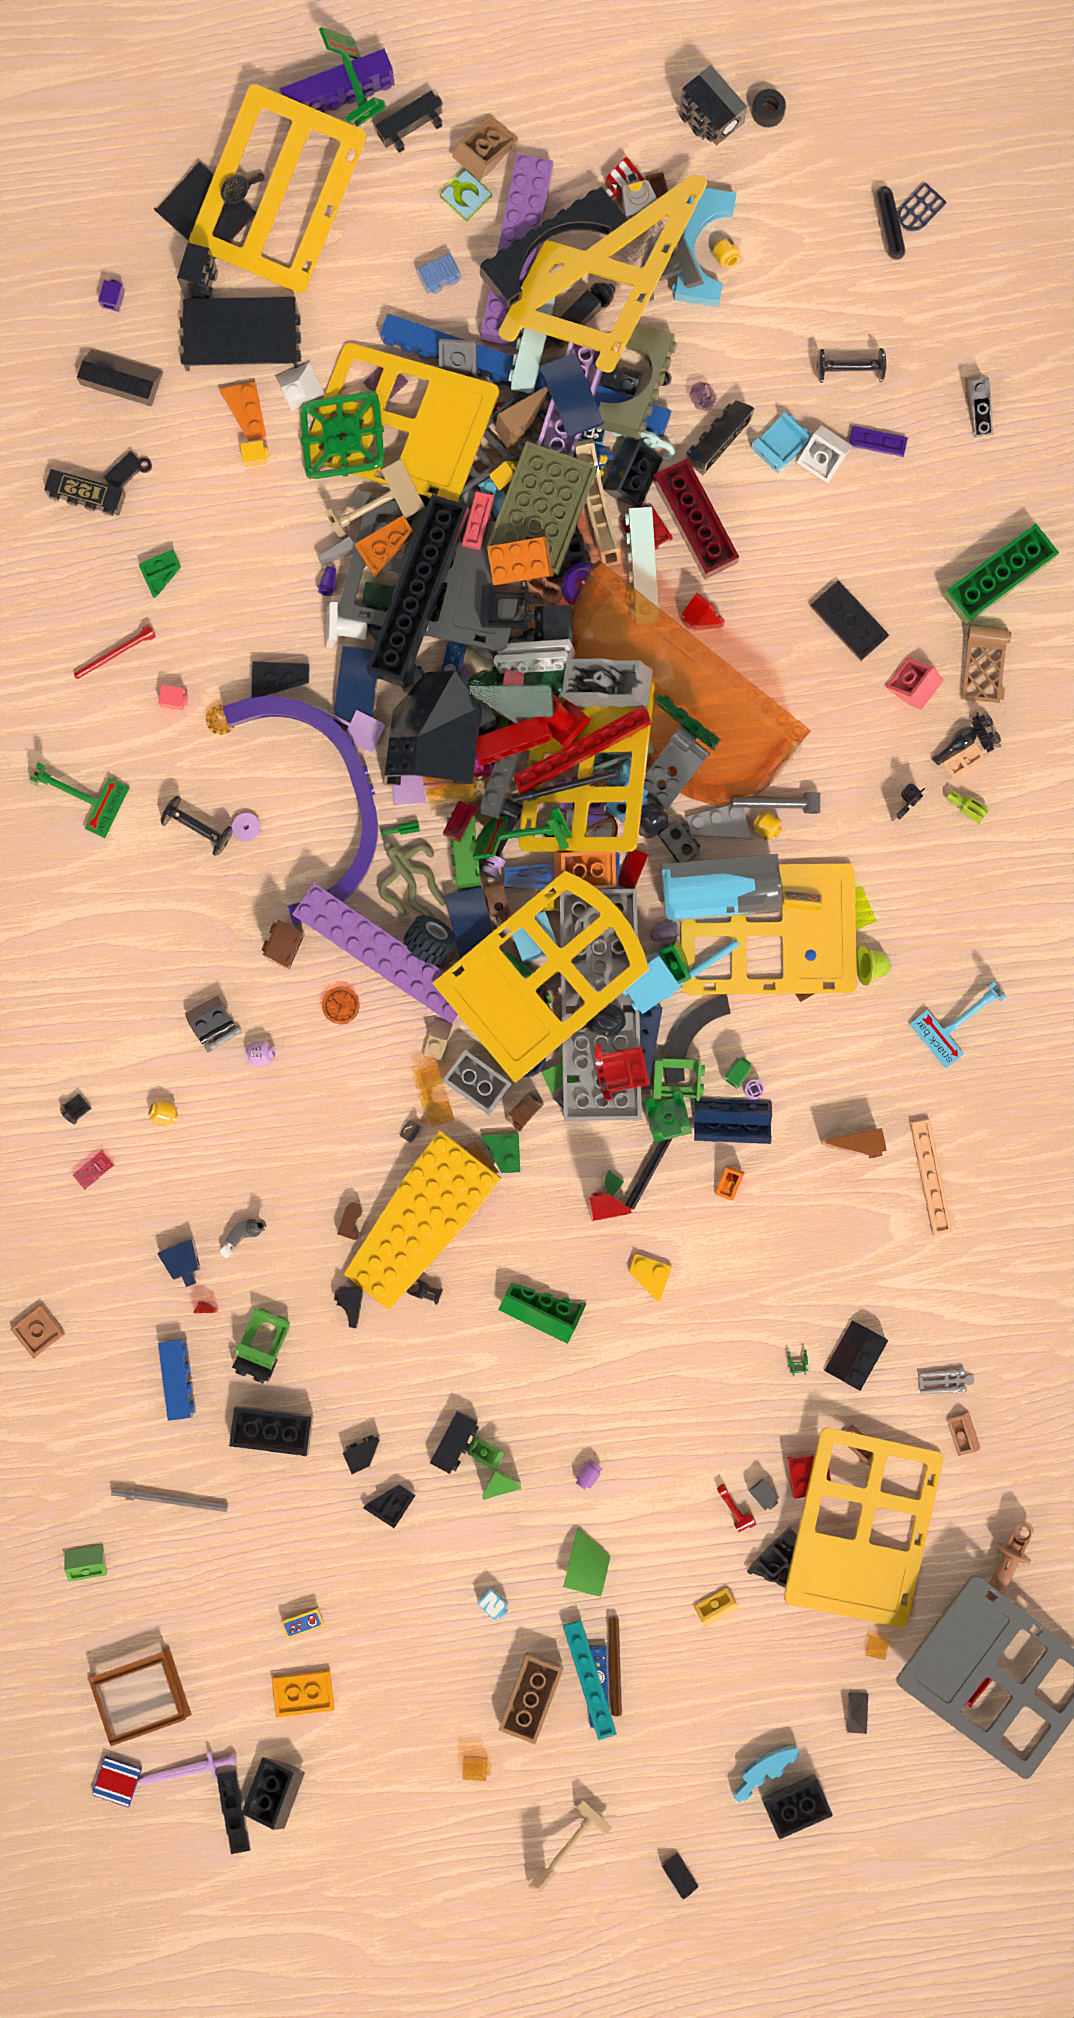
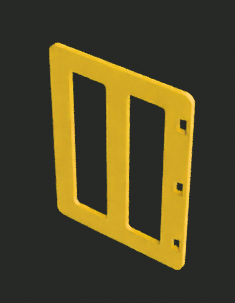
M250 85L190 235L189 243L210 248L213 257L297 293L305 292L366 142V133L360 128L260 85ZM266 109L291 120L292 124L245 244L239 248L213 236L214 228L225 203L221 198V187L228 177L236 174L260 111ZM311 130H315L340 141V146L292 267L286 268L263 258L261 254ZM350 149L356 151L352 162L346 160ZM328 205L334 207L330 218L324 215ZM306 260L312 262L308 273L302 270Z

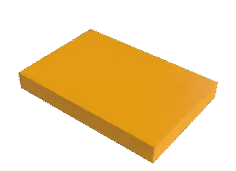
M331 1670L272 1677L276 1718L335 1710Z

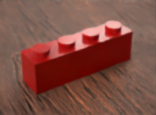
M535 714L528 717L527 720L512 722L504 728H495L491 733L479 734L476 751L479 767L550 742L551 731L547 722Z

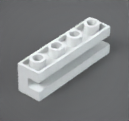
M569 639L508 643L505 650L498 651L499 655L495 656L493 662L500 674H505V670L522 673L565 670L567 659H574L575 650Z

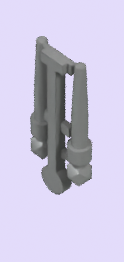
M963 1368L919 1373L920 1394L967 1392V1387L965 1385L960 1386V1383L965 1382L967 1385H972L975 1379L972 1375L960 1378L959 1375L964 1376L966 1374ZM948 1375L950 1377L956 1376V1379H949ZM923 1376H944V1380L923 1381ZM949 1383H956L957 1386L949 1387ZM945 1384V1388L924 1390V1385Z

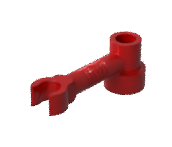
M724 1484L717 1487L718 1493L736 1519L733 1524L739 1533L748 1527L751 1529L757 1525L750 1511L743 1515L741 1514Z

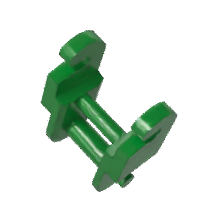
M804 1350L805 1360L800 1362H792L791 1352L788 1351L789 1367H792L790 1373L795 1376V1373L807 1375V1350ZM803 1364L802 1369H794V1365Z

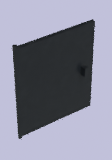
M198 162L157 209H154L156 213L188 241L214 177V174L201 162ZM243 200L234 205L224 203L214 228L213 236L230 243L254 217L256 211Z

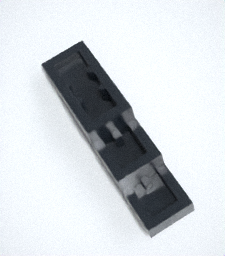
M237 1771L216 1774L230 1853L237 1854L251 1851L246 1816L241 1814L244 1805Z

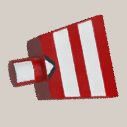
M627 156L607 175L605 180L607 186L605 192L611 199L615 197L620 204H622V187L628 185L626 176L636 173L639 182L645 180Z

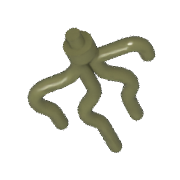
M390 841L387 842L384 846L388 850L386 855L393 864V871L380 882L378 887L380 897L385 902L393 905L400 915H406L407 911L401 902L386 892V887L401 874L409 885L408 901L411 907L426 916L429 915L436 918L426 906L417 902V886L415 880L408 872L424 875L427 878L428 888L440 905H445L446 899L437 889L433 873L427 868L414 866L409 861L419 851H424L429 858H432L434 856L433 850L428 845L421 843L403 853L398 845L393 846Z

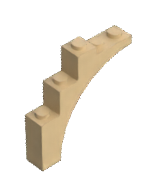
M593 439L574 443L577 459L598 466ZM598 467L585 503L587 515L592 526L594 543L602 566L605 568L622 564Z

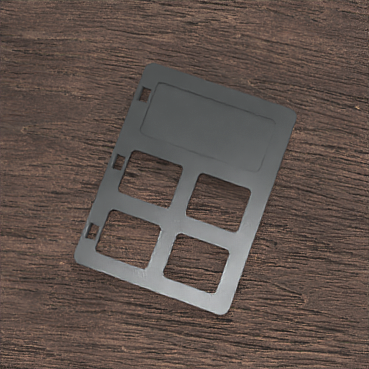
M378 497L369 498L366 504L377 499ZM389 500L363 514L356 543L373 533L379 514L395 517L404 516L397 501ZM427 507L405 518L412 521L413 535L407 540L403 557H392L382 568V570L398 573L393 596ZM488 521L481 550L462 547L465 526L456 550L453 566L449 569L445 579V583L448 585L439 620L437 622H429L428 631L426 630L424 636L496 651L506 649L511 628H482L480 622L482 585H490L491 589L521 590L523 581L493 585L486 547L496 521ZM354 548L338 609L339 614L344 619L382 627L387 612L355 605L363 569L367 565L357 549ZM500 599L498 603V619L514 620L519 599ZM361 611L371 613V619L360 617ZM475 636L486 637V642L475 641Z
M976 1575L971 1576L896 1677V1683L900 1688L1023 1779H1028L1033 1775L1074 1718V1693L1060 1711L1054 1710L1035 1695L1036 1689L1058 1659H1063L1074 1667V1649ZM988 1590L996 1595L992 1601L985 1597ZM1033 1624L1041 1630L1037 1635L1030 1631ZM1024 1629L1044 1644L1046 1650L1024 1680L1017 1682L997 1667L996 1662L1017 1633ZM988 1677L1009 1692L1011 1697L989 1728L982 1730L963 1716L961 1710L984 1678ZM1027 1706L1049 1723V1727L1025 1759H1021L1002 1745L1000 1739L1022 1708Z

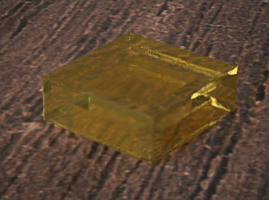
M870 1635L865 1655L885 1660L889 1640Z

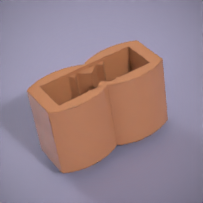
M546 578L525 581V587L529 586V592H532L533 596L540 598L546 606L558 605L563 599L561 589L556 584L548 582Z

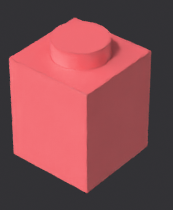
M161 685L158 700L160 707L183 710L184 705L187 706L188 694H186L184 688Z

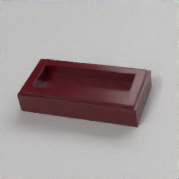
M458 801L443 831V836L461 842L476 812V807Z

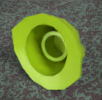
M859 946L857 952L858 978L862 985H870L873 979L883 977L890 972L891 961L884 953L878 950Z

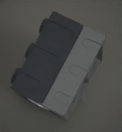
M710 65L682 88L679 116L683 122H687L691 126V130L696 136H700L702 140L707 138L709 142H713L717 146L745 123L748 106Z

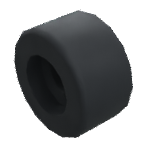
M765 89L755 96L752 104V116L758 125L771 128L777 126L784 117L786 102L780 92L774 89ZM766 103L772 104L776 107V110L773 113H766L761 109L762 105Z

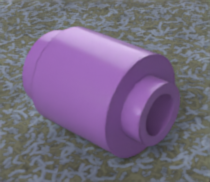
M589 1460L588 1463L585 1462L575 1476L577 1479L576 1484L584 1490L587 1487L591 1489L601 1475L602 1468L592 1460Z

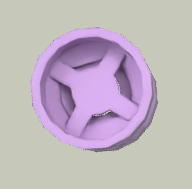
M495 855L494 857L486 858L487 862L480 871L498 879L499 870L506 861Z
M751 1080L744 1086V1094L749 1099H758L764 1093V1085L759 1080Z

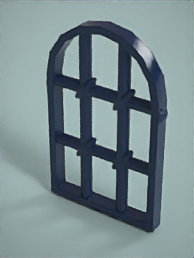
M924 183L901 207L898 215L900 225L907 231H919L946 205L947 201L927 183ZM925 186L929 191L920 198L917 194ZM932 192L936 198L928 205L925 202V198ZM916 197L918 203L912 209H909L906 205ZM938 200H941L943 204L935 211L933 205ZM922 203L926 206L925 210L917 216L914 210ZM905 208L907 214L901 219V211ZM930 210L933 215L924 222L922 216ZM911 214L915 219L907 227L903 221ZM917 221L923 224L918 228H912Z

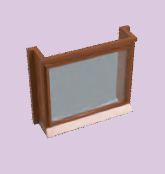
M170 1647L161 1650L160 1653L101 1674L88 1676L110 1747L179 1723L192 1715Z

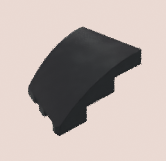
M789 1527L747 1569V1573L761 1576L766 1581L775 1582L779 1586L786 1588L797 1534Z

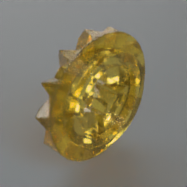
M216 705L206 715V725L214 734H227L235 728V726L229 727L226 719L224 720L226 726L216 723L218 721L217 714L222 718L225 717L222 706L226 705Z

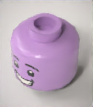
M266 1040L252 1042L246 1048V1059L254 1067L271 1064L276 1055L274 1046H271Z

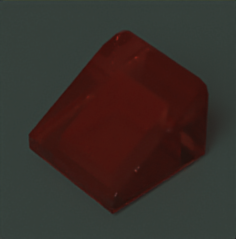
M201 1300L198 1302L193 1314L216 1313L218 1308Z

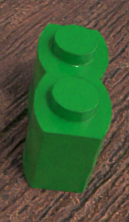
M744 1057L736 1058L722 1079L738 1089L751 1072L752 1067L750 1065L752 1063Z

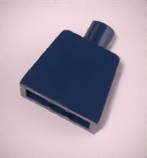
M194 1239L187 1240L157 1253L173 1280L182 1277L185 1287L197 1283L193 1272L201 1268Z

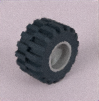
M429 915L418 916L404 936V944L407 946V949L419 960L428 964L431 963L432 965L444 963L457 944L455 934L451 931L450 927Z

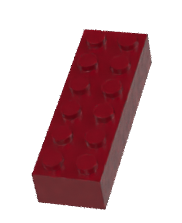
M688 458L654 474L653 483L704 580L737 564L740 557Z

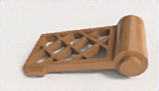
M969 624L962 700L1000 703V700H1004L1005 688H1002L1005 651L1006 644L1011 641V632L1008 631L1007 627ZM971 647L979 648L983 655L975 660L971 655ZM993 649L1001 650L1000 659L996 662L988 655ZM984 656L992 664L985 671L977 663ZM974 664L981 671V674L975 679L969 674V668ZM993 666L998 671V677L994 681L986 674ZM982 675L990 683L983 690L975 682ZM973 683L979 690V693L975 696H967V687ZM992 685L996 690V698H988L983 691Z

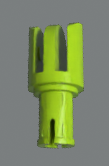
M953 789L946 798L947 801L960 808V813L978 824L982 822V819L985 818L986 813L990 810V808L972 797L965 798Z

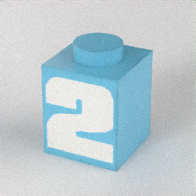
M492 1587L477 1603L494 1620L497 1617L501 1619L508 1611L506 1608L508 1602Z

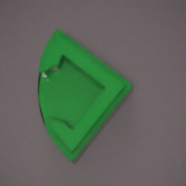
M609 1170L605 1177V1186L607 1192L613 1197L624 1181Z

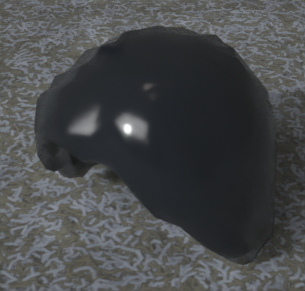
M647 804L641 808L639 835L646 839L653 838L656 835L659 836L667 828L668 815L660 804Z

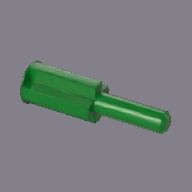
M418 821L399 824V827L381 830V835L394 833L403 835L420 832V825Z

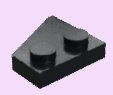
M399 1484L367 1503L363 1509L395 1529L416 1495Z

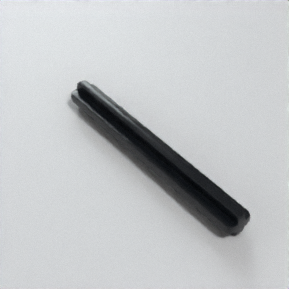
M673 1138L659 1141L625 1204L630 1209H635Z

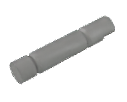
M239 1026L206 1045L207 1053L236 1037V1035L241 1034L242 1031Z

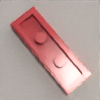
M475 492L462 547L481 550L495 498L494 495Z

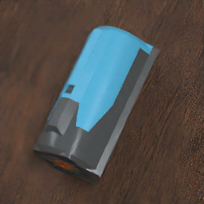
M778 854L661 865L665 916L669 920L683 921L782 912V886Z

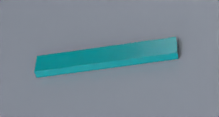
M582 1620L562 1625L598 1741L617 1735Z

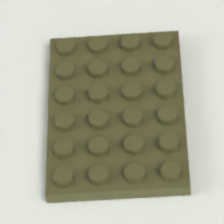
M526 441L487 546L547 537L553 574L558 575L596 476L598 466Z

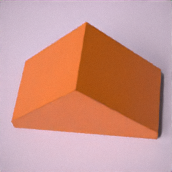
M724 1166L715 1195L733 1201L745 1172Z

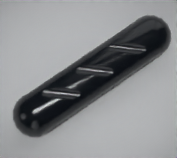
M881 186L877 189L875 198L886 248L891 259L899 260L904 257L906 250L895 199L889 187Z

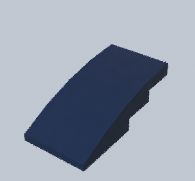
M576 353L540 366L541 373L568 438L604 424Z
M343 646L334 715L351 723L356 710L373 717L378 679L369 676L366 670L373 652L372 649ZM334 719L338 725L348 726Z
M482 886L445 894L453 932L457 939L456 945L460 959L493 932Z

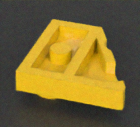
M635 1254L629 1273L656 1301L660 1302L672 1267Z

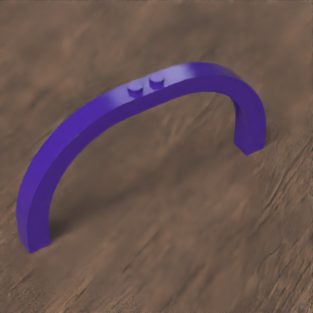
M262 696L222 706L229 727L260 718H290L319 730L340 752L346 764L362 818V835L357 855L345 875L327 890L328 893L344 903L358 889L369 872L378 841V818L372 796L376 793L373 784H368L366 777L370 775L367 766H362L352 741L344 730L324 712L295 699ZM300 902L287 906L294 926L304 923L292 915Z

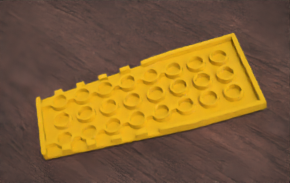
M439 1131L401 1182L344 1275L386 1309L390 1310L437 1256L443 1252L445 1247L468 1224L502 1178L443 1131Z

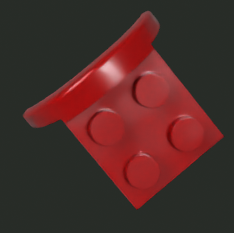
M601 1044L595 1046L596 1072L602 1095L606 1101L613 1100L610 1093L650 1085L642 1047L602 1054Z

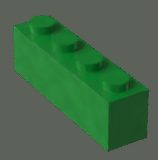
M511 1283L498 1310L568 1344L586 1304L581 1302L575 1304L571 1302V1299L564 1297L562 1300L552 1297L550 1293H536L535 1289Z

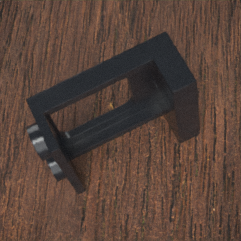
M482 585L480 618L482 628L528 629V622H532V611H529V604L533 603V593L529 592V586H526L525 590L491 589L490 585ZM499 600H524V619H498Z

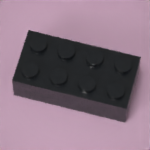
M235 1406L229 1446L308 1456L314 1415Z

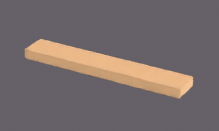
M930 1119L910 1122L933 1236L952 1233L953 1230Z

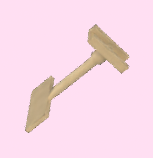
M401 459L381 470L390 487V492L347 515L343 514L337 517L331 508L324 512L332 523L330 524L341 541L348 537L345 526L351 524L350 521L393 498L396 499L405 518L425 508Z
M579 1800L574 1806L585 1817L580 1823L581 1826L553 1859L550 1866L542 1868L528 1885V1888L541 1892L557 1873L554 1869L564 1860L586 1831L589 1832L595 1826L602 1833L608 1834L612 1829L583 1800Z

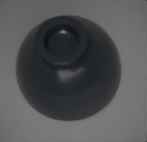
M596 282L591 286L590 292L601 301V308H606L613 301L615 287L611 283Z

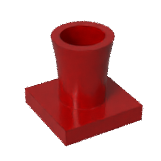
M555 695L544 697L536 709L537 716L547 721L551 736L565 749L591 721L576 705L567 699L562 704Z

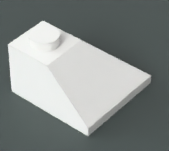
M310 362L276 377L291 411L300 408L303 403L318 400L325 395Z

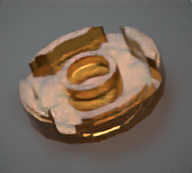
M339 986L327 991L321 1006L324 1015L329 1021L334 1024L343 1025L350 1023L356 1018L359 1013L360 1002L354 991L348 987Z

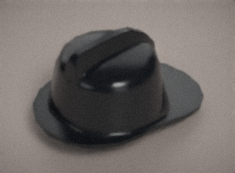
M608 1004L589 1020L584 1027L605 1035H614L623 1029L625 1015L619 1007Z

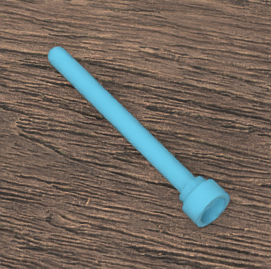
M736 940L732 941L690 970L691 978L739 946V942ZM672 993L671 995H669V996H668L667 998H665V999L667 1000V999H669L670 997H672V996H673V993Z

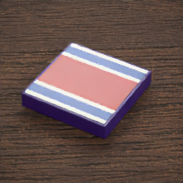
M105 1756L92 1796L129 1808L142 1768Z

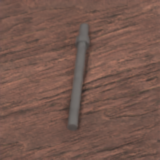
M112 1488L111 1496L125 1497L126 1500L132 1501L139 1499L227 1512L228 1504L139 1492L132 1488L127 1490Z

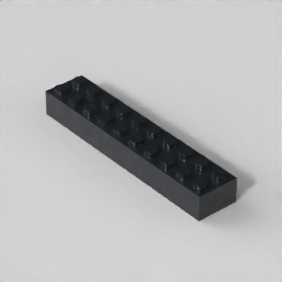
M434 494L431 495L366 670L369 676L402 687L406 686L469 518L468 505Z

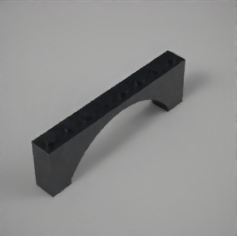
M602 187L596 190L592 189L583 199H577L566 210H560L551 220H545L540 227L531 229L522 239H516L508 248L499 250L493 258L484 260L480 265L479 275L507 309L522 299L523 290L520 288L522 268L531 252L543 241L557 234L569 231H591L608 235L628 221V219Z

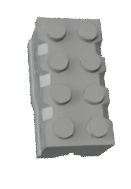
M567 659L562 697L579 708H591L592 706L601 708L609 706L641 707L642 705L648 707L653 670L644 665L640 660Z

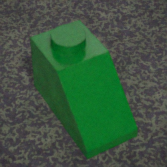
M678 939L661 946L657 954L677 983L681 984L690 980L691 974L687 958Z

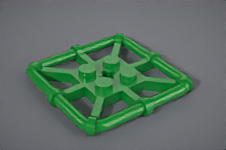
M375 391L348 395L336 394L335 397L312 400L300 406L302 434L300 444L303 448L304 470L307 478L322 479L341 475L347 477L349 474L375 470L384 465L382 434L384 426L381 421L379 397ZM367 399L356 414L344 416L343 403ZM337 404L338 417L324 419L313 411L312 408ZM373 405L374 426L361 429V419ZM308 414L322 424L323 436L309 437ZM342 432L347 434V436H344L343 440H341L340 437H338L339 434ZM375 435L377 458L363 448L362 436ZM324 443L323 455L311 467L310 445ZM361 453L372 463L348 466L347 455ZM341 456V468L320 471L329 458Z

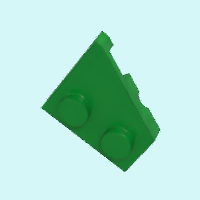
M173 549L138 564L154 599L157 598L181 569Z

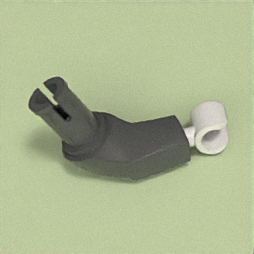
M250 1219L235 1225L225 1239L227 1244L223 1245L220 1249L223 1257L227 1258L233 1253L230 1246L236 1247L244 1238L259 1236L265 1230L266 1222L263 1219Z

